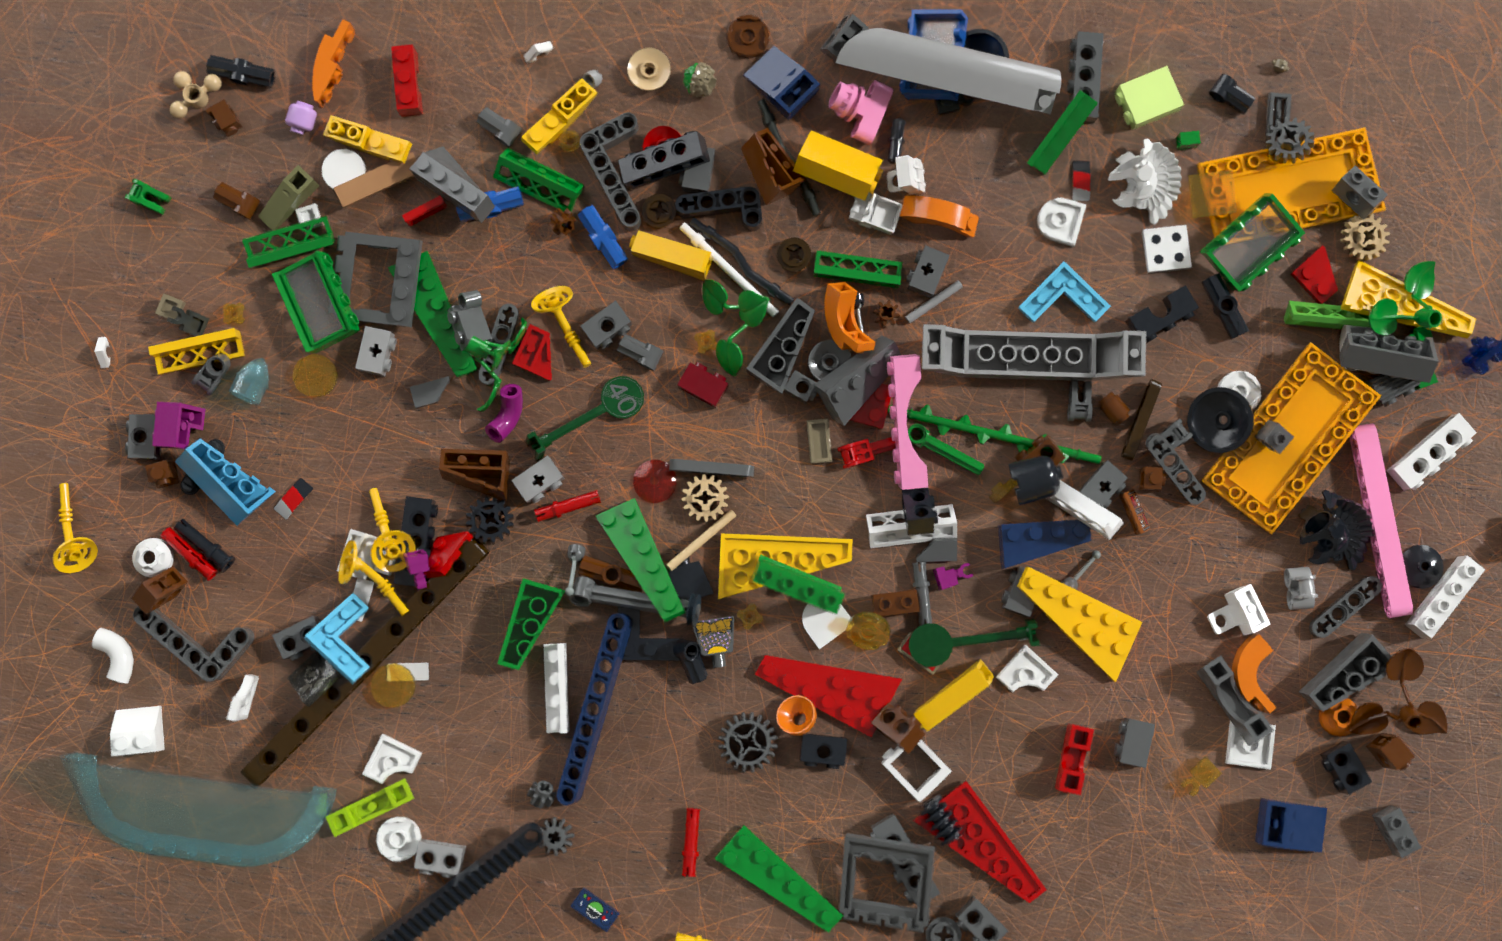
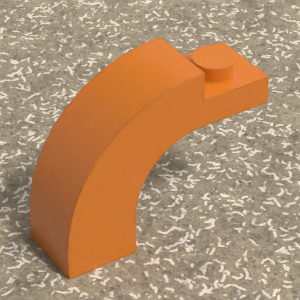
M905 196L900 217L912 223L943 226L968 238L974 237L979 220L978 216L970 213L971 209L946 200L926 196Z
M846 282L827 284L824 303L825 318L834 342L841 350L852 349L857 353L874 350L876 342L859 329L855 320L854 305L858 291Z
M1252 634L1238 648L1232 663V672L1234 673L1235 684L1247 702L1253 699L1252 705L1258 711L1271 713L1276 709V706L1260 689L1256 673L1262 660L1274 650L1260 634Z

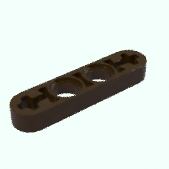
M1151 379L1146 387L1121 453L1122 458L1132 461L1136 455L1162 387V383Z

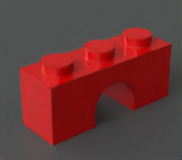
M413 44L391 46L397 111L401 117L423 115L421 93L417 83V73H419L417 51Z
M1068 723L1055 789L1081 795L1085 777L1083 772L1084 760L1091 748L1094 729Z

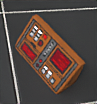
M1132 489L1120 494L1119 497L1134 533L1139 535L1150 530V525L1135 490Z

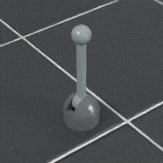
M578 544L569 545L567 551L568 559L572 561L569 585L565 590L568 596L574 594L573 582L576 564L582 561L586 550L585 547Z
M1097 550L1093 551L1092 557L1074 578L1067 577L1061 583L1077 590V580L1095 559L1101 557V553Z

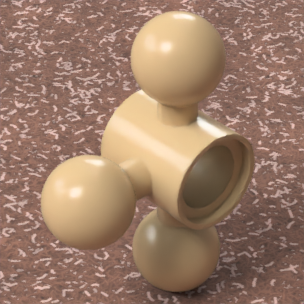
M184 71L177 72L174 75L173 81L178 88L183 89L185 100L183 102L175 101L170 105L171 115L175 118H183L186 116L187 108L190 105L196 109L205 107L208 103V95L206 93L219 90L221 79L214 74L207 75L204 79V85L199 87L197 84H191V77L188 73ZM199 92V97L196 100H192L193 94Z

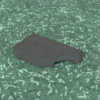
M447 376L410 387L415 408L418 409L438 403L447 384L451 381L450 377Z
M934 538L920 554L916 555V562L957 561V538Z

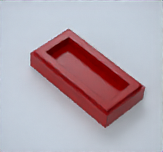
M440 195L403 214L402 217L408 226L411 227L447 208V205Z

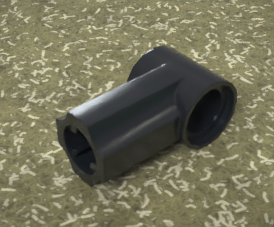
M1221 74L1209 91V95L1214 100L1220 103H1227L1243 115L1256 99L1238 87L1237 82L1226 74Z
M685 639L676 641L673 646V653L675 657L680 659L689 683L695 684L707 679L708 674L700 656V645L697 642Z

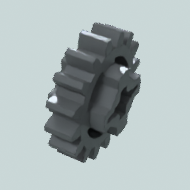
M1285 118V123L1276 121V127H1270V133L1266 134V148L1269 149V155L1275 154L1276 161L1283 158V163H1286L1288 159L1295 163L1296 158L1304 160V154L1310 155L1311 148H1314L1315 134L1311 132L1310 125L1305 127L1304 120L1297 123V118H1294L1292 122Z

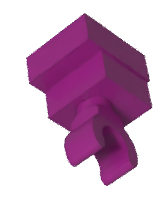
M423 549L403 553L408 572L414 574L415 587L418 589L427 588L423 573L424 571H429L427 553Z
M964 563L956 570L953 568L945 571L944 566L933 569L938 589L943 590L958 585L957 578H971L973 574L965 575L963 573V568L970 564Z

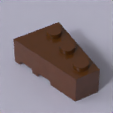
M768 128L754 133L741 147L766 205L792 194L806 180L803 175L793 171L794 162Z
M441 449L439 471L442 479L503 501L507 500L510 467L507 451Z

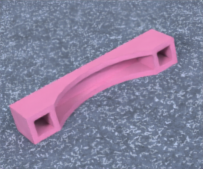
M917 354L890 356V362H887V373L891 375L892 383L888 385L889 397L893 398V406H890V417L894 419V428H891L892 441L896 443V449H893L894 463L897 462V471H894L895 484H898L902 490L928 487L927 465L915 452L907 429L909 400L921 379L920 356Z

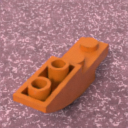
M342 19L333 38L326 34L324 35L314 63L312 78L313 97L318 106L322 108L325 103L330 101L335 84L337 85L341 81L343 70L337 62L343 59L344 49L347 43H351L355 35V29L352 24Z

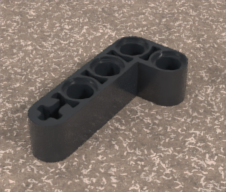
M748 186L685 194L679 196L675 203L677 214L682 218L741 212L743 225L746 230L756 231L762 225L760 196L754 187ZM752 194L756 199L754 202L748 203L744 200V197ZM726 197H731L734 203L728 206L723 204L722 201ZM704 200H710L713 204L710 208H704L701 206V203ZM694 201H697V210H695ZM683 203H687L688 210L685 211L683 209ZM754 215L758 218V222L750 224L746 219Z

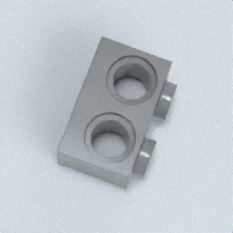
M422 839L418 843L414 868L420 869V873L433 874L434 871L441 872L443 877L454 878L455 875L462 872L466 846ZM425 852H431L434 855L433 863L425 861ZM448 855L455 857V866L447 865L446 857Z

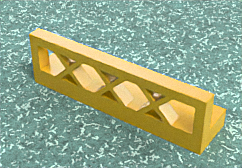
M235 328L148 347L150 356L155 357L158 375L204 366L208 359L202 354L207 347L211 346L218 350L216 354L224 353L230 360L245 357L240 331ZM236 341L237 353L228 354L224 351L229 342ZM188 351L196 354L192 363H185L181 360ZM171 356L176 359L171 367L163 369L161 357Z

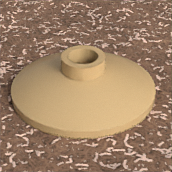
M644 48L634 53L630 58L628 75L636 87L647 91L656 90L662 87L669 79L671 72L670 62L663 52L654 48ZM647 69L654 71L651 75L646 74Z

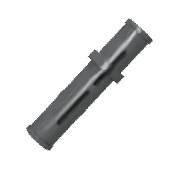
M918 562L912 563L915 580L913 587L917 590L920 611L918 612L919 626L925 624L924 619H926L927 623H932L928 591L930 581H927L926 562H920L921 571H919Z

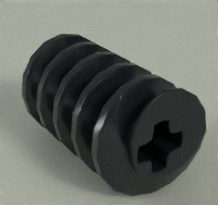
M938 794L920 806L924 808L920 815L928 814L929 817L925 821L926 824L934 823L930 830L939 831L935 838L943 837L944 840L940 845L945 846L955 841L964 832L959 833L962 830V826L955 825L957 822L956 817L949 818L952 815V811L950 809L945 810L947 807L946 802L939 803L942 796Z

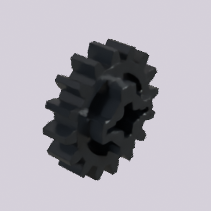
M486 496L485 502L482 503L478 499L476 500V507L470 506L472 513H467L466 518L471 520L466 522V527H472L469 533H476L475 540L483 538V544L491 540L494 545L495 539L498 538L502 542L504 541L503 534L510 535V531L507 528H513L514 523L509 521L514 519V515L508 514L511 511L510 506L504 508L505 501L502 500L500 503H497V498L495 497L492 501H489ZM493 507L492 509L484 510V508ZM501 513L504 515L505 518L504 524L502 523V521L499 520ZM476 517L481 521L479 528L475 524ZM491 517H493V518H494V523H493V522H489V523L487 524V523H486V518H487V519H491ZM496 531V533L487 534L488 532Z

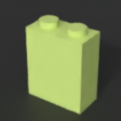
M1167 66L1123 83L1115 91L1116 101L1118 105H1122L1125 112L1123 114L1125 122L1131 126L1132 130L1178 112L1184 106Z

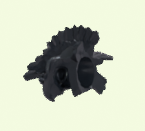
M1323 490L1322 494L1325 499L1323 502L1324 510H1317L1309 504L1298 515V517L1306 520L1300 534V544L1318 541L1317 546L1313 548V557L1308 559L1313 564H1324L1330 560L1340 561L1344 558L1348 569L1355 570L1357 563L1364 561L1363 553L1367 552L1366 543L1371 542L1370 537L1374 536L1372 533L1373 528L1371 527L1373 524L1370 520L1371 516L1366 513V508H1363L1359 503L1342 498V496L1334 492Z

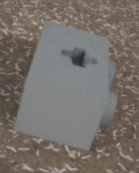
M365 326L355 369L360 372L385 377L386 372L390 371L392 360L389 358L391 351H394L397 339L394 338L395 335L391 331ZM378 348L382 351L381 354H373L374 350L377 351Z
M546 456L514 478L512 482L527 503L533 502L535 504L545 497L543 493L549 489L554 491L562 485L561 481L565 478L552 459ZM536 477L545 478L542 481V486L534 485L537 482Z

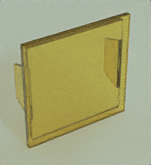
M1233 170L1188 175L1192 218L1237 213Z

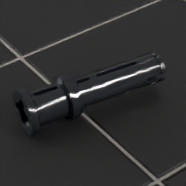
M181 519V522L175 525L174 530L178 531L202 551L207 561L211 560L217 565L221 573L227 571L235 562L234 556H229L221 549V545L213 544L185 519Z

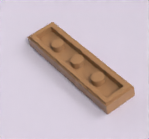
M413 152L408 154L405 164L393 160L334 187L333 189L343 209L414 177L410 167L415 163L416 158Z

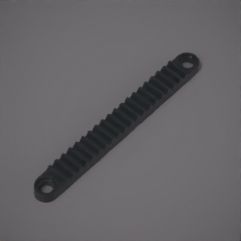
M527 823L370 941H415L417 936L420 938L424 931L428 932L430 926L434 927L438 920L441 922L445 915L449 916L452 910L456 911L458 905H464L466 899L470 900L473 894L477 895L480 889L484 890L486 884H492L494 878L498 879L500 874H505L509 867L513 868L516 862L520 863L522 857L526 858L528 853L542 842L543 835L540 826L536 823ZM533 831L537 833V836L533 839L525 838L528 832Z

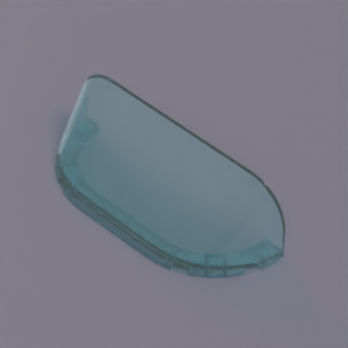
M74 752L60 755L62 764L84 812L94 826L112 841L125 848L146 854L232 866H260L279 861L301 849L320 830L326 816L331 812L337 792L336 788L313 786L312 792L271 789L97 764V755Z

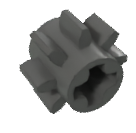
M540 781L538 783L533 782L527 796L531 797L530 803L533 806L541 809L545 806L550 807L557 793L552 792L553 785L549 782Z

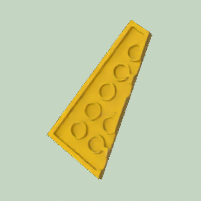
M1360 260L1354 266L1341 305L1342 310L1368 316L1374 305L1384 298H1389L1396 302L1398 306L1397 315L1414 316L1416 311L1424 307L1411 298L1412 293L1405 290L1404 282ZM1430 295L1425 299H1421L1427 305L1433 306V310H1438L1442 314L1440 325L1428 330L1467 339L1473 333L1476 318ZM1396 319L1398 323L1415 327L1420 326L1415 320Z
M721 533L718 599L764 587L753 582L751 578L760 554L809 574L851 562L853 539Z
M1025 567L1017 587L1082 652L1086 653L1113 682H1116L1142 622L1030 567Z

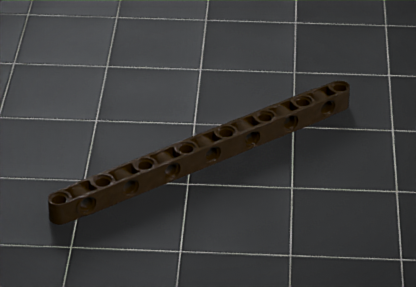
M475 536L472 537L470 542L467 541L459 549L461 555L452 564V567L445 576L430 578L426 582L427 588L419 589L404 604L409 611L403 616L397 612L356 653L361 659L365 655L370 658L369 670L354 684L338 671L340 677L310 706L307 703L241 770L240 773L255 788L262 785L489 554L490 551L479 540H475ZM462 560L465 567L462 572L458 573L454 566L457 561ZM427 592L433 594V601L430 604H426L423 599ZM397 623L402 627V632L398 636L394 635L392 631L393 626ZM333 687L339 691L337 699H333L330 696V690ZM301 719L307 722L308 726L305 731L299 728ZM270 751L276 756L274 763H270L267 759V754Z

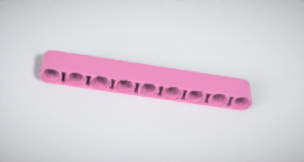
M1373 423L1358 425L1349 438L1363 507L1366 508V513L1370 514V520L1373 523L1371 527L1373 528L1372 533L1374 536L1370 537L1377 576L1382 583L1381 596L1384 610L1388 618L1411 615L1413 613V605L1377 429Z

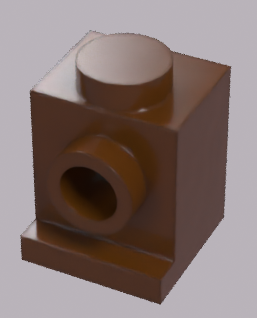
M225 99L205 109L207 114L213 118L212 121L217 130H223L226 136L236 134L238 129L242 127L232 107Z
M164 460L145 465L149 483L156 484L157 489L179 484L175 462Z
M1146 466L1140 468L1139 490L1161 492L1162 486H1165L1166 481L1163 468Z

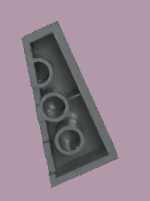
M880 336L875 340L874 350L857 353L814 384L833 420L845 426L889 376L887 373V362H890V356L901 355L895 341Z
M1361 632L1313 677L1299 693L1312 708L1325 711L1345 700L1352 693L1366 688L1365 686L1384 678L1387 662L1392 656L1373 635Z

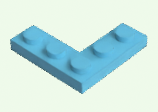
M1063 261L1018 309L1034 323L1064 293L1095 323L1111 306Z
M354 593L304 638L352 684L367 672L370 667L339 638L369 609Z

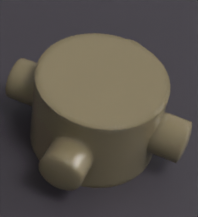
M1276 59L1271 63L1273 64V70L1284 73L1289 70L1287 67L1288 62L1285 60Z

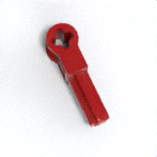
M892 437L872 443L865 439L837 449L838 452H841L844 461L843 469H848L873 461L874 455L896 449V443L892 441Z

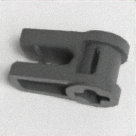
M1071 380L1069 383L1067 420L1080 419L1085 420V422H1091L1092 381H1085L1083 383L1081 403L1078 401V381Z
M1180 418L1160 433L1164 438H1171L1170 445L1173 449L1179 447L1193 436L1181 424L1182 420ZM1155 439V440L1153 441V443H1154V446H1153V447H1155L1156 445H1158L1160 441H1157V440Z

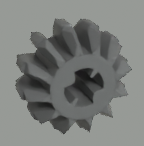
M553 817L552 825L548 820H545V827L540 826L544 842L539 845V848L541 849L546 845L548 847L545 851L546 854H549L551 849H553L554 856H558L559 848L563 853H566L567 848L565 845L570 847L573 845V842L567 838H573L575 834L567 833L572 828V825L564 827L565 819H562L557 824V817ZM559 832L558 837H561V840H551L553 836H550V833Z

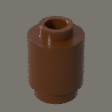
M1112 391L1098 402L1101 405L1100 409L1113 424L1116 421L1118 424H1121L1129 417L1127 413L1130 409L1118 394L1115 395Z

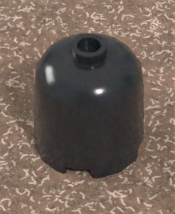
M1038 456L1008 464L1011 478L1017 480L1019 487L1015 489L1019 505H1026L1052 497L1059 491L1060 479H1063L1060 466H1055L1050 457Z

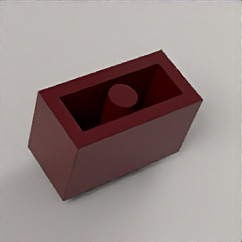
M690 362L677 384L678 388L716 409L728 388V383L725 382L726 378L716 372L712 375L706 371L708 369L706 366L698 362L695 365Z

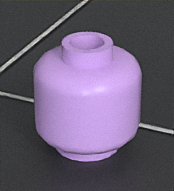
M297 101L296 104H290L285 118L286 124L291 126L290 131L303 135L304 131H312L317 117L316 111L313 110L314 106L301 101Z

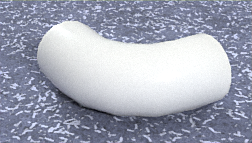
M99 628L94 635L92 648L103 651L110 657L111 663L106 677L117 682L129 683L134 663L131 647L118 634L104 628Z

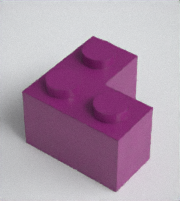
M157 402L152 446L169 449H187L189 447L190 430H203L205 409L183 403Z

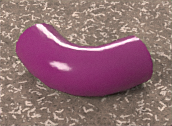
M508 384L500 390V410L497 416L485 427L486 434L494 442L501 443L515 428L520 419L523 409V394L519 385Z

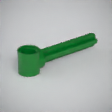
M914 424L907 428L912 445L919 448L924 446L976 475H980L983 471V463L929 435L930 431L923 425ZM912 429H917L920 432L921 437L919 440L912 439L910 434Z

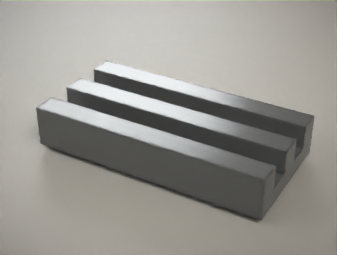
M1273 92L1268 94L1265 136L1267 133H1270V127L1273 126L1274 98H1276L1274 127H1276V121H1280L1282 99H1285L1283 123H1285V118H1288L1290 122L1291 94Z

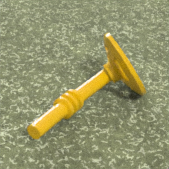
M556 286L541 292L533 299L531 303L532 309L539 313H554L565 334L564 338L569 347L573 348L584 368L590 366L591 362L580 345L581 340L578 339V335H575L576 332L572 331L561 310L562 306L571 300L573 296L572 289L567 286Z
M62 483L59 484L61 509L58 511L61 513L59 514V517H61L59 522H62L65 542L55 551L53 564L60 572L76 573L84 570L94 562L98 549L94 541L89 538H73L71 526L73 514L70 513L72 509L70 508L69 484ZM87 548H90V553L85 559ZM66 561H77L78 563L70 566L64 565Z
M372 488L369 490L375 510L373 515L377 522L376 525L380 527L382 534L374 541L371 547V558L380 570L397 572L407 567L403 553L406 552V546L403 541L406 540L408 542V552L416 551L415 544L412 538L405 532L398 530L390 531L387 512L383 509L378 489ZM392 535H397V538L393 539ZM398 544H401V546H402V550H401V551H400V549H399V547H398ZM377 547H379V554L381 556L380 560L377 558L376 555ZM383 547H384V549H385V551H386V554H385V555H384L383 552H382ZM399 557L403 560L394 565H387L388 560H395Z
M350 540L346 544L340 560V584H346L354 571L361 570L378 585L377 588L381 589L380 592L384 593V597L387 596L401 616L406 614L409 610L394 592L395 588L391 587L392 584H388V579L385 580L364 561H361V558H358L356 542Z

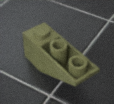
M297 165L281 182L258 217L272 230L278 229L319 187L318 183Z

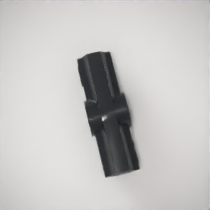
M211 55L207 60L206 72L209 75L214 74L240 85H248L249 83L266 88H271L274 85L275 70L272 68L254 65L252 62L241 58H234L232 60Z
M1220 273L1202 281L1201 283L1213 304V312L1220 318L1230 339L1232 340L1248 332L1249 329L1237 308V300L1231 296ZM1222 301L1229 305V311L1222 309Z

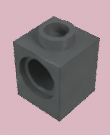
M794 370L783 392L806 404L808 400L813 401L818 392L814 387V384L817 382ZM799 383H804L808 386V391L801 394L796 390V386Z
M1270 420L1254 436L1266 448L1278 454H1281L1294 438L1279 423Z

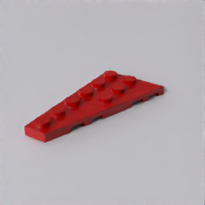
M966 780L941 799L939 803H947L945 810L950 809L952 811V815L949 818L956 817L957 822L955 825L962 826V830L959 833L964 832L955 841L947 844L949 847L1028 903L1047 890ZM928 814L919 815L913 819L915 823L932 835L936 836L939 832L938 830H930L934 824L933 822L926 824L925 821L929 817Z

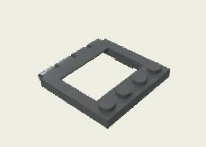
M346 232L345 236L338 235L336 251L343 252V255H336L334 272L340 273L341 288L349 298L356 245H365L369 248L390 250V248L398 249L390 312L382 313V311L351 309L359 321L412 327L423 241ZM330 300L328 313L335 314V318H338Z
M847 833L844 844L839 912L844 913L843 920L859 922L860 916H863V923L881 926L883 919L885 920V927L903 930L904 923H907V931L923 933L924 927H927L929 924L935 847ZM856 857H866L876 861H890L900 865H915L921 868L916 900L918 908L853 898Z

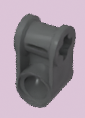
M223 353L210 357L195 375L191 384L198 385L204 389L208 396L212 395L231 366L229 357ZM214 360H219L222 363V370L214 366Z

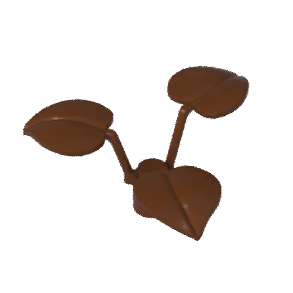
M1413 648L1398 651L1389 659L1386 665L1388 678L1392 681L1400 680V685L1408 705L1403 706L1400 709L1399 716L1389 711L1384 712L1383 707L1379 703H1365L1354 712L1349 727L1351 733L1358 735L1378 733L1389 724L1386 716L1392 717L1398 723L1403 722L1409 730L1417 734L1447 733V718L1438 703L1425 701L1419 705L1417 710L1411 702L1404 680H1415L1424 670L1423 659Z

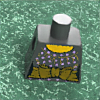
M734 616L698 621L693 629L698 644L701 647L702 656L711 655L713 668L725 667L724 653L733 652Z

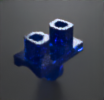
M1478 336L1471 339L1473 346L1469 349L1470 354L1461 361L1464 366L1471 367L1476 374H1485L1490 369L1486 362L1488 359H1491L1492 362L1502 360V339L1499 341L1494 337L1489 338L1488 336L1482 339Z

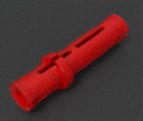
M595 490L561 502L553 501V504L534 509L535 515H539L536 517L539 523L556 516L560 518L562 514L601 503L600 497H597L599 496L598 491Z
M171 527L162 532L160 537L189 562V566L192 569H196L207 581L216 576L218 570L205 560L202 553L199 554Z
M686 808L684 850L681 853L683 856L682 876L696 877V859L699 856L697 844L700 809Z

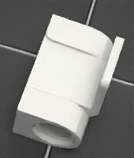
M350 529L346 544L350 540L355 541L358 558H361V561H364L374 571L390 576L392 572L380 570L371 558V547L378 537ZM376 549L377 558L380 560L379 549ZM396 559L389 560V565H394ZM361 570L354 571L352 575L364 580L367 578Z
M1251 584L1226 593L1224 596L1228 605L1207 616L1216 635L1238 625L1243 635L1255 633L1270 625ZM1218 615L1223 616L1225 619L1223 627H1219L1216 624V617Z

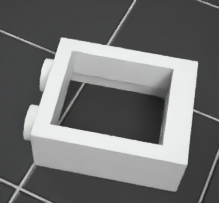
M921 740L918 745L939 768L915 790L891 765L903 750L898 746L894 750L892 748L888 749L883 754L882 758L884 760L881 763L919 802L952 772Z

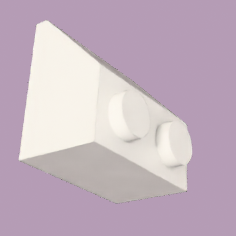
M153 706L116 710L110 732L111 755L117 756L165 750L162 707Z

